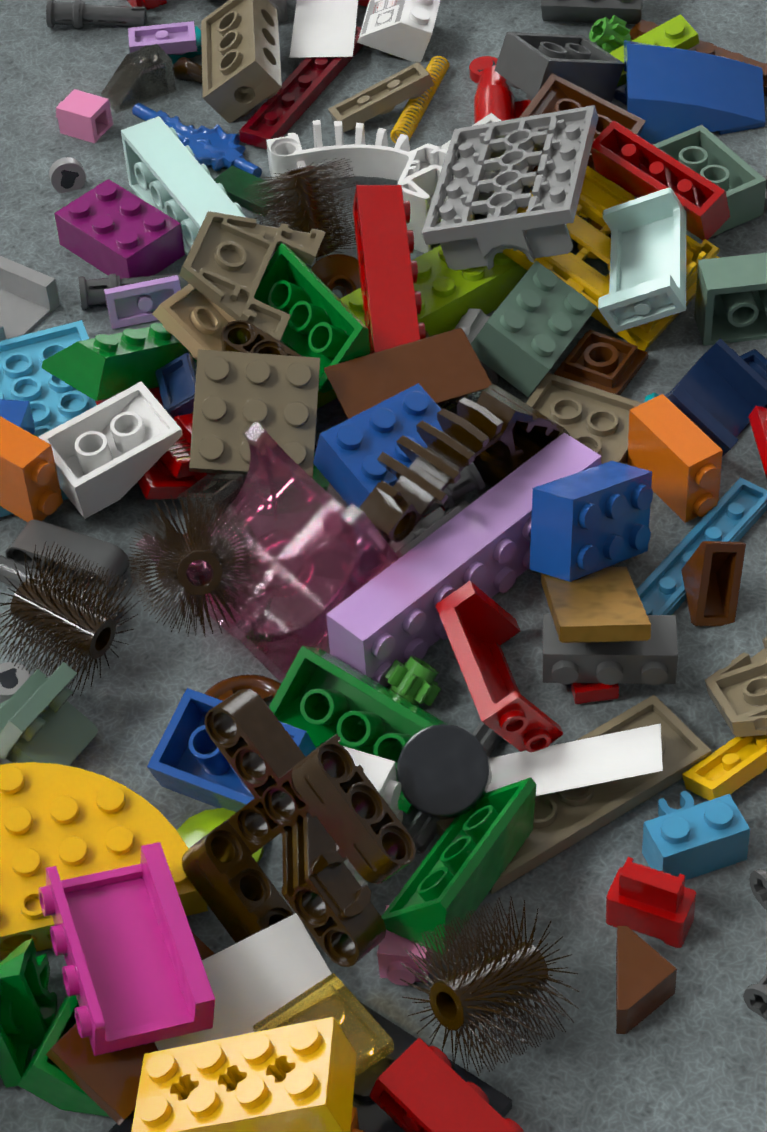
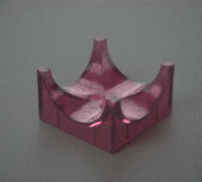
M254 422L243 433L250 448V465L247 477L239 494L225 515L232 508L227 518L232 512L233 514L230 519L234 515L236 517L240 514L235 522L241 517L242 519L245 518L243 523L246 521L247 523L243 527L246 525L248 527L251 526L246 532L253 529V533L257 536L251 539L258 540L255 542L257 544L251 546H260L257 549L261 550L259 552L262 553L254 555H261L263 557H258L259 560L250 561L264 562L257 563L256 565L265 567H256L263 569L248 570L265 573H253L258 575L246 574L256 577L249 579L259 582H252L255 584L244 583L261 589L244 585L250 588L248 591L255 593L249 592L248 594L255 597H249L239 591L243 594L241 596L245 598L242 601L246 604L244 606L248 608L244 610L238 605L237 607L240 609L241 615L229 604L236 623L217 599L229 627L211 594H208L220 627L280 681L285 678L301 646L315 648L328 634L326 614L397 561L399 557L362 510L353 503L348 508L339 503L296 464L257 422ZM238 534L232 536L229 540L235 538ZM242 537L233 540L231 543H234V542L238 541V540L241 539ZM240 541V542L234 544L233 546H237V545H239L240 543H242L243 541ZM246 545L238 546V547L235 548L234 550L240 549V548H242V547H244V546H246ZM239 550L235 553H240L246 550ZM249 553L239 554V555H236V556H233V557H240V556L247 555V554H249ZM239 558L237 560H244L249 558ZM203 560L194 561L189 566H196ZM205 594L209 615L217 623L207 594Z

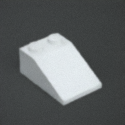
M141 381L38 438L51 444L60 488L83 518L86 519L120 500L183 433L178 424Z

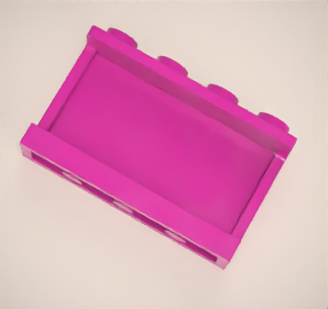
M160 842L141 846V861L137 865L66 880H60L56 866L46 868V886L39 887L38 889L42 913L44 917L52 915L55 926L50 927L53 949L56 956L64 955L67 966L62 967L65 989L68 996L76 995L79 1003V1007L75 1008L77 1029L81 1038L89 1037L94 1056L213 1028L215 997Z

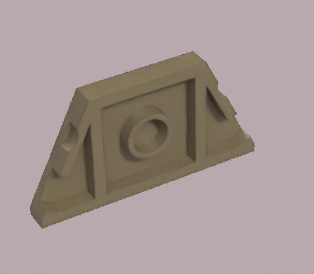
M767 636L762 639L764 649L750 658L749 654L743 652L732 660L729 666L719 669L705 679L707 692L735 737L767 735Z

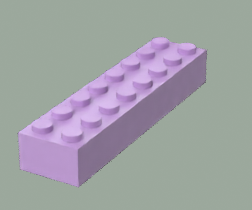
M561 434L328 612L326 617L330 654L384 687L389 686L390 684L387 682L388 679L385 675L395 659L402 663L407 662L411 655L422 659L428 648L440 638L443 640L448 639L435 606L438 602L469 581L492 598L499 591L501 593L507 592L515 583L516 578L527 569H530L533 488L601 465L602 456L568 434Z

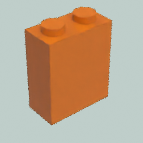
M663 394L630 409L627 465L652 471L651 488L653 492L685 523L698 516L704 517L717 506L719 501L723 450Z
M0 416V506L26 522L30 520L42 521L48 515L53 514L63 503L52 446Z

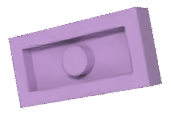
M194 21L128 28L131 58H151L166 54L183 55L188 52L197 51Z
M175 275L104 289L112 329L158 320L152 313L162 302L181 290L178 276Z

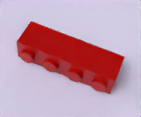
M613 120L593 141L591 154L595 170L637 198L666 188H672L686 210V230L701 240H708L730 218L726 191L616 121Z
M420 1037L377 1078L369 1095L405 1132H524L515 1121L510 1118H503L489 1105L487 1095L479 1086L473 1082L464 1081L451 1068L450 1060L439 1048L428 1046Z

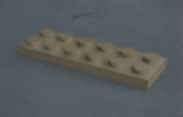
M655 695L650 696L577 740L661 723L663 771L536 796L533 831L489 892L491 894L497 892L683 779L682 774L709 756L711 749ZM454 818L437 822V833L440 837Z

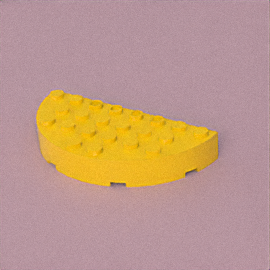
M26 762L0 765V960H4L23 942L32 938L36 952L53 948L50 927L55 926L52 915L44 917L38 892L39 887L46 886L47 867L56 866L60 880H66L137 865L141 861V846L160 842L186 916L208 911L207 903L183 870L182 858L188 847L177 830L159 810L142 796L103 775L77 767L53 763Z

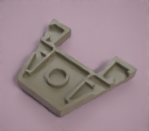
M208 211L179 276L235 320L247 321L280 342L291 315L256 300L254 295L273 252L278 249L281 243L287 245L304 263L312 266L326 232L318 229H311L310 233L294 231L288 228V224L282 223L279 228L256 224V219Z

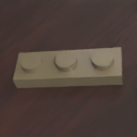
M417 62L334 105L328 110L333 121H342L343 133L348 130H356V123H365V121L377 115L391 112L396 105L407 99H414L424 94L425 90L434 86V83L427 70Z

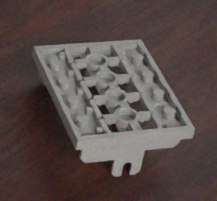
M595 105L454 129L422 230L425 244L440 243L447 266L452 270L487 266L489 270L494 267L493 259L495 255L503 253L504 249L519 250L533 263L536 258L568 254L572 250L573 244L566 224L574 223L598 121ZM539 166L538 171L533 172L532 167ZM500 170L499 174L493 179L483 180L485 172H497ZM526 185L528 187L533 186L532 195L531 193L522 194L523 187ZM494 191L488 200L477 201L479 193H491ZM528 206L526 212L517 213L518 207L526 208ZM488 212L486 219L472 221L473 214L480 213L483 215Z

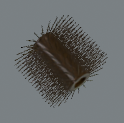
M337 161L326 165H319L320 163L314 166L299 167L280 174V176L264 177L274 179L262 180L267 182L258 183L261 185L254 186L257 187L254 189L258 190L252 191H260L258 193L261 194L258 195L261 196L258 197L262 198L257 199L261 200L258 202H268L255 208L267 205L265 207L268 208L265 209L268 210L258 211H261L260 213L269 211L264 213L269 214L265 215L268 217L262 218L271 220L264 223H275L269 226L279 228L280 226L278 225H281V222H283L282 224H288V228L294 231L310 233L311 229H318L326 232L316 254V262L318 257L337 252L335 251L337 249H354L338 247L356 245H346L355 243L351 241H355L356 237H354L355 235L349 236L355 234V231H351L355 230V228L350 229L352 227H348L354 225V222H351L354 219L346 221L348 217H345L353 214L345 212L352 210L348 206L353 204H345L353 202H349L352 200L344 198L354 195L346 194L348 192L342 193L347 190H342L345 189L342 188L345 186H342L344 184L340 183L346 181L338 180L341 179L338 177L343 175H339L341 173L335 171L344 168H339L342 166H337L341 165L335 163Z
M187 491L189 520L180 496L187 533L174 501L173 504L184 534H182L165 501L164 504L174 526L156 503L161 520L155 514L152 520L159 531H155L152 527H150L152 529L151 534L144 530H138L143 533L141 534L145 537L143 539L147 540L143 542L150 545L138 541L136 543L142 545L135 546L145 549L129 547L144 552L132 551L140 554L131 555L141 557H129L133 558V560L128 561L136 562L130 563L131 565H141L130 567L134 571H140L131 573L133 580L141 582L134 584L137 587L145 586L140 590H136L140 591L139 593L143 592L149 595V598L155 597L150 601L152 608L159 602H162L153 610L154 612L163 606L158 614L159 616L165 609L160 619L172 608L168 618L172 614L177 625L181 614L178 627L182 618L181 629L183 620L185 623L186 617V623L188 618L190 630L193 615L196 636L197 617H200L201 627L203 626L202 629L205 636L204 609L212 630L205 594H207L218 625L219 622L208 593L211 594L229 627L217 599L236 623L229 604L233 608L236 606L235 602L238 600L235 597H242L238 594L240 593L239 591L249 597H255L248 594L249 592L255 593L248 591V587L244 585L257 589L261 588L244 582L259 581L249 579L256 577L246 574L258 575L253 573H265L248 570L263 569L256 567L265 566L256 565L257 563L264 562L250 561L259 560L258 557L263 556L254 555L258 553L250 552L258 550L257 547L251 546L257 544L255 543L256 541L251 542L248 540L251 537L255 538L253 529L248 531V534L242 533L249 528L248 525H246V528L243 527L242 517L236 521L235 525L231 526L230 523L234 520L235 515L229 522L226 518L232 508L226 515L224 513L221 517V512L218 516L220 503L218 505L215 502L212 511V506L210 509L211 499L209 507L207 504L206 509L205 498L203 505L200 498L198 504L197 492L195 506L192 508L193 503L191 498L189 499ZM238 534L235 538L229 540L232 536ZM242 537V538L239 539L238 541H236V542H234V543H231L233 540ZM240 541H243V542L240 543L239 545L233 546L234 544H236V543H238V542H240ZM246 545V546H244V547H242V548H240V549L234 550V549L237 548L238 546ZM239 550H246L240 553H235ZM249 553V554L244 555V556L233 557V556H236V555H239V554ZM239 558H249L244 560H237ZM146 559H159V561H152ZM203 560L196 566H189L194 561ZM150 570H157L155 572L145 573ZM158 573V574H156V575H154V576L145 577V576L150 575V574ZM153 577H158L155 580L145 582ZM160 580V581L157 582L156 584L150 585V584H152L154 581ZM162 583V584L159 585L158 587H156V588H154V589H151V588L154 587L155 585ZM170 589V591L164 597H162L163 594Z
M35 551L31 573L28 561L26 566L25 552L26 581L22 582L18 573L17 576L21 582L19 588L17 589L11 583L17 590L16 592L13 591L15 593L14 596L1 593L11 596L13 599H10L12 600L11 603H0L2 604L0 606L11 604L9 610L0 614V618L9 615L0 625L11 615L13 617L1 627L3 628L1 632L7 627L10 628L0 638V640L2 639L0 644L5 641V636L14 627L2 649L4 647L6 649L9 641L15 637L14 641L10 644V652L12 653L14 648V652H17L20 648L18 659L20 657L22 661H24L25 656L26 658L29 656L28 660L30 662L34 656L31 662L32 667L36 658L39 662L38 665L40 664L41 666L43 657L46 654L42 668H45L48 664L45 670L48 673L50 669L48 675L50 673L52 675L55 672L54 670H56L59 662L61 665V660L65 663L68 661L69 667L73 664L72 669L74 671L78 666L77 678L78 672L83 666L82 674L75 690L78 684L80 687L82 675L85 669L87 671L88 663L89 669L86 679L88 676L89 680L90 668L94 659L92 687L96 664L98 670L97 658H99L101 678V656H105L110 668L106 651L110 649L118 657L110 646L113 641L123 643L114 640L115 634L130 631L116 632L117 627L130 620L126 618L128 620L119 621L127 612L117 621H114L126 609L124 607L127 603L122 608H118L127 596H124L114 609L120 594L123 592L121 589L111 605L119 584L117 585L116 583L112 588L114 585L112 581L109 587L108 580L106 582L108 576L105 574L103 577L102 574L99 586L96 589L98 578L96 577L94 580L95 574L91 576L93 571L92 564L89 580L85 586L84 581L88 578L90 563L88 562L86 565V572L83 574L81 571L79 574V570L82 565L80 566L81 559L77 570L76 566L73 568L71 565L67 575L68 566L71 561L69 562L68 560L66 567H64L67 559L65 560L67 553L63 556V552L59 559L57 556L54 568L52 569L54 558L52 557L49 564L50 555L48 554L47 558L45 556L44 564L41 568L40 561L43 551L39 563L37 551L36 572L34 579H32ZM49 557L48 567L43 573L44 565ZM60 563L59 569L55 574V568ZM63 566L62 575L58 578L59 571ZM27 567H28V573H29V579H28V580H27ZM40 568V573L37 577V571ZM74 570L73 576L69 578V575ZM77 578V581H76L75 584L72 586L73 580ZM104 583L103 589L99 591L100 586ZM92 584L91 589L87 592L88 587ZM108 585L107 589L105 590L107 591L105 597L102 599V595L104 593L103 591ZM114 589L113 595L107 600L108 594ZM21 636L20 641L14 646L16 639ZM25 645H29L28 649L24 652ZM57 661V664L52 669L53 663ZM76 676L74 677V679L72 680V682L70 683V685H71V684L73 685V682H74Z
M525 900L520 930L512 901L518 930L517 939L510 901L508 917L501 903L507 919L506 926L500 909L505 928L501 924L497 904L493 915L487 906L494 920L493 923L487 910L486 913L489 921L486 919L483 910V914L481 912V915L477 916L479 920L478 922L476 921L478 927H475L471 915V924L469 918L467 921L465 917L463 922L464 930L456 918L463 933L462 935L459 933L456 923L457 933L455 932L451 920L452 927L449 924L447 936L442 928L447 942L443 939L442 934L440 939L438 933L436 935L433 931L437 951L434 950L424 931L432 947V952L437 958L436 960L431 954L424 938L425 945L427 946L425 949L429 952L431 959L422 947L421 949L432 964L424 959L419 949L418 951L427 967L410 951L430 972L434 979H431L415 960L414 962L425 975L416 971L412 972L410 967H406L427 985L430 990L410 983L408 985L429 994L430 1000L410 997L402 998L423 1001L412 1003H430L431 1005L428 1006L431 1009L408 1016L433 1011L431 1015L422 1019L424 1020L435 1015L422 1029L435 1018L440 1022L433 1032L434 1037L430 1043L431 1045L441 1024L445 1027L442 1052L451 1030L453 1070L459 1043L466 1077L467 1072L459 1040L461 1035L463 1037L467 1070L466 1047L468 1049L469 1064L470 1054L477 1071L471 1055L472 1047L480 1070L474 1050L475 1047L479 1054L481 1067V1059L486 1065L483 1059L484 1054L493 1071L485 1055V1049L490 1059V1054L493 1056L495 1064L499 1059L496 1050L498 1055L501 1056L499 1049H501L508 1063L502 1048L504 1047L507 1053V1047L509 1052L511 1051L514 1054L515 1040L517 1042L519 1039L522 1047L525 1043L528 1045L529 1038L532 1041L528 1034V1029L530 1032H535L536 1037L538 1035L540 1040L541 1036L544 1038L540 1020L544 1021L552 1039H554L547 1024L550 1025L552 1032V1027H555L549 1022V1020L551 1022L552 1020L547 1016L545 1009L552 1018L553 1016L546 1006L552 1010L558 1021L559 1019L555 1012L562 1013L570 1020L542 991L547 992L564 1012L565 1010L552 995L565 1000L571 1005L574 1004L547 983V980L580 992L572 988V986L561 983L563 982L562 980H555L549 977L553 975H548V971L578 974L553 970L566 969L568 967L547 968V965L557 963L546 964L547 962L571 956L567 955L545 961L544 958L560 950L558 949L547 956H542L559 940L542 954L540 951L543 948L538 950L545 940L543 937L548 927L537 947L532 945L538 909L534 927L527 942ZM510 909H511V917H512L513 929H512V927H511V922H510ZM497 920H498L499 923H500L501 931H500V929H499V927H498ZM523 920L525 926V942H522ZM484 923L488 927L490 935L486 931ZM469 930L473 935L474 941L470 936ZM511 932H512L513 937H514L515 945H514V943H513L512 940H511ZM453 936L457 940L458 947L454 942ZM442 940L444 942L443 945L446 947L447 953L441 945ZM437 942H438V944H439L440 947H441V950H442L443 955L441 954L440 950L438 949ZM434 960L441 967V969L436 967ZM442 963L447 967L448 972L443 968ZM432 970L438 974L439 979L433 974ZM419 976L433 984L432 987L428 985L425 981H423ZM547 984L549 987H551L553 990H555L558 994H556L555 992H553L552 990H550L549 988H547L545 985ZM538 991L543 995L545 1000L539 996ZM529 999L534 1001L535 1007L530 1003ZM550 1003H552L559 1011H557L553 1006H551ZM540 1010L546 1015V1018L541 1014ZM530 1016H531V1018L533 1019V1021L535 1022L536 1027H535L534 1024L532 1023V1021H531V1019H530ZM534 1016L537 1017L539 1025L537 1024ZM520 1024L522 1025V1027H523V1029H524V1033H523L522 1030H521ZM516 1026L519 1028L521 1035L518 1033ZM476 1028L478 1030L479 1037L475 1033ZM463 1029L465 1030V1032H466V1034H467V1042H466L465 1037H464V1031H463ZM453 1030L456 1031L455 1058L453 1053ZM501 1034L505 1038L506 1043L502 1040ZM489 1038H490V1040L492 1041V1043H493V1045H494L495 1051H494L493 1048L491 1047ZM486 1042L489 1045L491 1052L488 1050ZM478 1044H479V1046H480V1048H481L482 1056H481V1054L479 1053Z

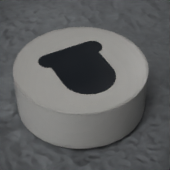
M64 157L58 159L49 170L52 186L59 193L79 190L85 184L86 174L83 166L74 158Z
M16 662L0 664V703L10 699L30 677L28 669L26 671L24 665L21 664L19 666L20 663Z

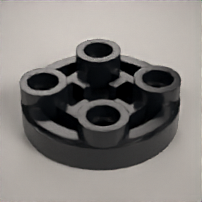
M433 725L417 732L403 747L397 764V780L401 783V792L406 800L423 814L441 820L455 818L472 810L486 794L492 779L489 757L482 744L470 732L454 725Z

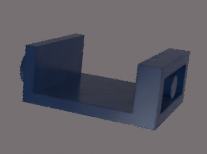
M720 338L698 359L666 397L723 450L722 456H724L739 440L736 437L750 422L748 416L755 406L764 407L767 404V382Z

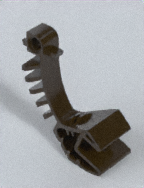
M492 384L482 391L477 403L467 398L459 400L457 405L458 415L444 408L437 412V420L443 432L423 420L416 425L417 432L427 445V448L422 447L404 435L396 441L398 447L413 462L409 468L382 452L377 458L378 462L399 480L393 487L383 480L379 482L356 511V514L361 520L396 543L401 542L411 533L434 502L442 505L445 503L448 496L443 491L449 484H456L461 478L460 472L472 462L479 471L483 481L493 487L561 434L566 433L569 436L570 434L561 425L497 385Z

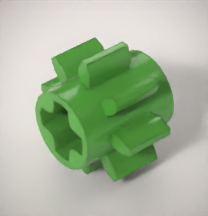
M615 15L611 19L604 17L593 24L589 33V39L610 53L623 46L624 40L631 41L630 29L625 27L626 21Z
M413 655L404 663L395 659L385 675L388 679L387 682L392 685L389 690L416 706L423 702L431 706L441 690L437 686L438 683L434 681L439 672L425 661Z

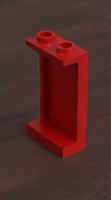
M471 581L435 605L481 721L520 752L528 751L532 753L548 747L552 742L563 735L561 726L520 694L500 645L521 631L516 619Z

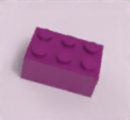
M110 179L97 185L54 213L60 245L108 276L116 274L122 279L156 275L185 255L181 223Z

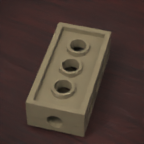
M229 0L201 20L203 99L228 123H232L239 117L247 116L253 107L265 99L272 98L282 88L277 9L268 0Z

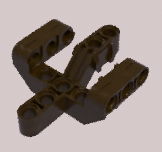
M242 689L207 712L205 715V727L212 741L255 798L190 847L183 854V870L235 943H238L294 914L252 857L255 852L279 834H282V895L327 956L340 966H353L382 942L386 935V927L381 915L370 902L372 891L367 885L361 887L344 864V861L348 859L358 874L366 881L375 884L383 883L413 861L416 852L414 841L365 775L362 766H355L350 753L338 743L341 740L338 734H335L305 757L265 701L256 692L250 689Z

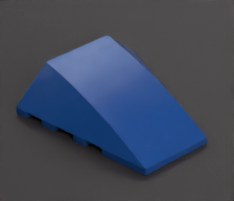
M624 40V71L627 72V111L646 120L640 137L651 144H656L700 125H703L710 132L718 131L720 135L765 127L763 70L761 67L697 51Z

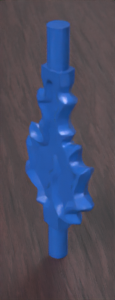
M141 103L134 105L132 113L138 118L147 121L159 116L169 128L173 127L179 140L184 146L188 145L191 148L195 159L200 165L205 164L207 168L212 167L214 171H220L222 168L228 169L233 165L256 177L261 176L262 169L245 160L243 153L246 148L239 145L240 135L238 133L227 134L219 124L213 129H208L202 125L195 129L193 125H183L178 116L170 118L167 113L161 110L156 112Z

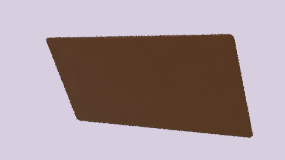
M462 328L324 368L348 419L418 383L435 403L486 389L492 385Z

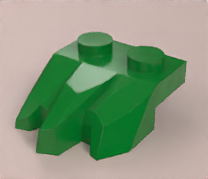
M33 938L23 942L0 962V1076L6 1088L18 1086L31 1061L33 1049L38 1048L57 1013V995L55 992L50 993L48 990L50 965L47 953L36 957Z

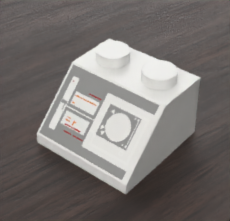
M369 0L357 43L411 62H421L433 33L440 0Z

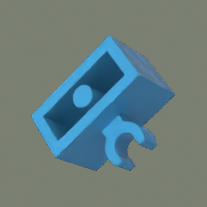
M685 790L680 793V809L670 808L667 801L661 798L658 801L659 817L644 822L642 854L652 869L654 868L676 877L679 874L686 875L685 880L747 860L750 828L730 794L694 805L693 797Z

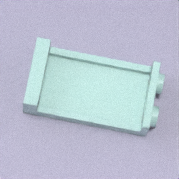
M666 188L603 210V219L611 230L609 294L598 299V309L614 333L686 311V210L673 189Z

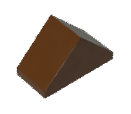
M702 541L681 569L691 623L694 626H723L735 622L746 548L745 543Z
M617 926L616 1034H627L673 996L676 988L677 968L628 926Z

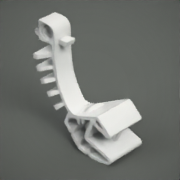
M320 120L313 121L314 148L302 150L298 134L296 135V133H287L288 136L266 140L269 169L272 177L280 176V174L299 167L337 161L335 163H345L337 165L342 166L339 168H344L341 170H345L341 171L345 173L339 174L343 175L341 177L363 176L397 180V185H402L403 200L410 202V222L406 225L407 230H413L414 250L423 253L432 250L431 245L425 244L422 230L448 149H440L439 146L427 143L410 151L409 137L404 134H400L394 148L388 147L387 131L383 128H378L375 145H366L364 123H356L355 144L344 145L342 121H334L336 141L334 146H323ZM473 214L472 221L476 220L475 214Z

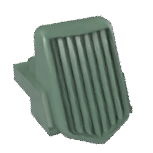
M65 662L47 678L43 672L37 669L10 699L0 703L1 759H7L13 763L37 762L70 766L97 735L98 729L96 725L67 701L73 694L68 686L77 672Z

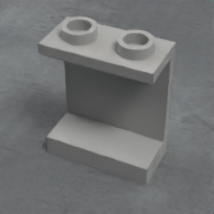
M0 256V341L29 334L60 305L55 278Z

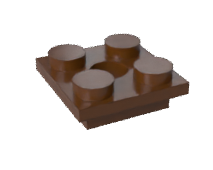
M589 330L554 372V375L621 395L648 359V352L638 349L636 345Z

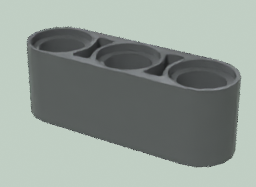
M30 520L6 550L7 558L24 565L26 552V565L28 561L29 567H32L35 551L34 569H36L37 551L38 563L43 551L40 561L41 568L47 552V556L48 554L50 555V561L48 557L43 572L48 567V561L50 564L54 552L56 557L53 560L52 569L54 568L57 556L59 559L62 552L63 556L67 553L65 560L72 552L69 562L76 553L73 563H75L77 558V564L82 559L80 564L82 567L79 570V574L83 566L85 568L88 562L90 563L88 571L92 564V570L97 565L94 574L101 567L100 577L97 582L101 579L102 574L103 577L105 574L109 575V580L111 579L109 587L113 581L112 576H115L114 581L117 576L120 580L130 565L128 556L118 546L40 520ZM60 547H61V550H60V553H59V556H58V554L56 555V553L58 552V550H59ZM60 563L55 568V574L59 569ZM74 570L69 575V578L73 576ZM88 576V578L84 581V585H85L86 583H88L89 576ZM104 583L100 586L99 591L103 589Z

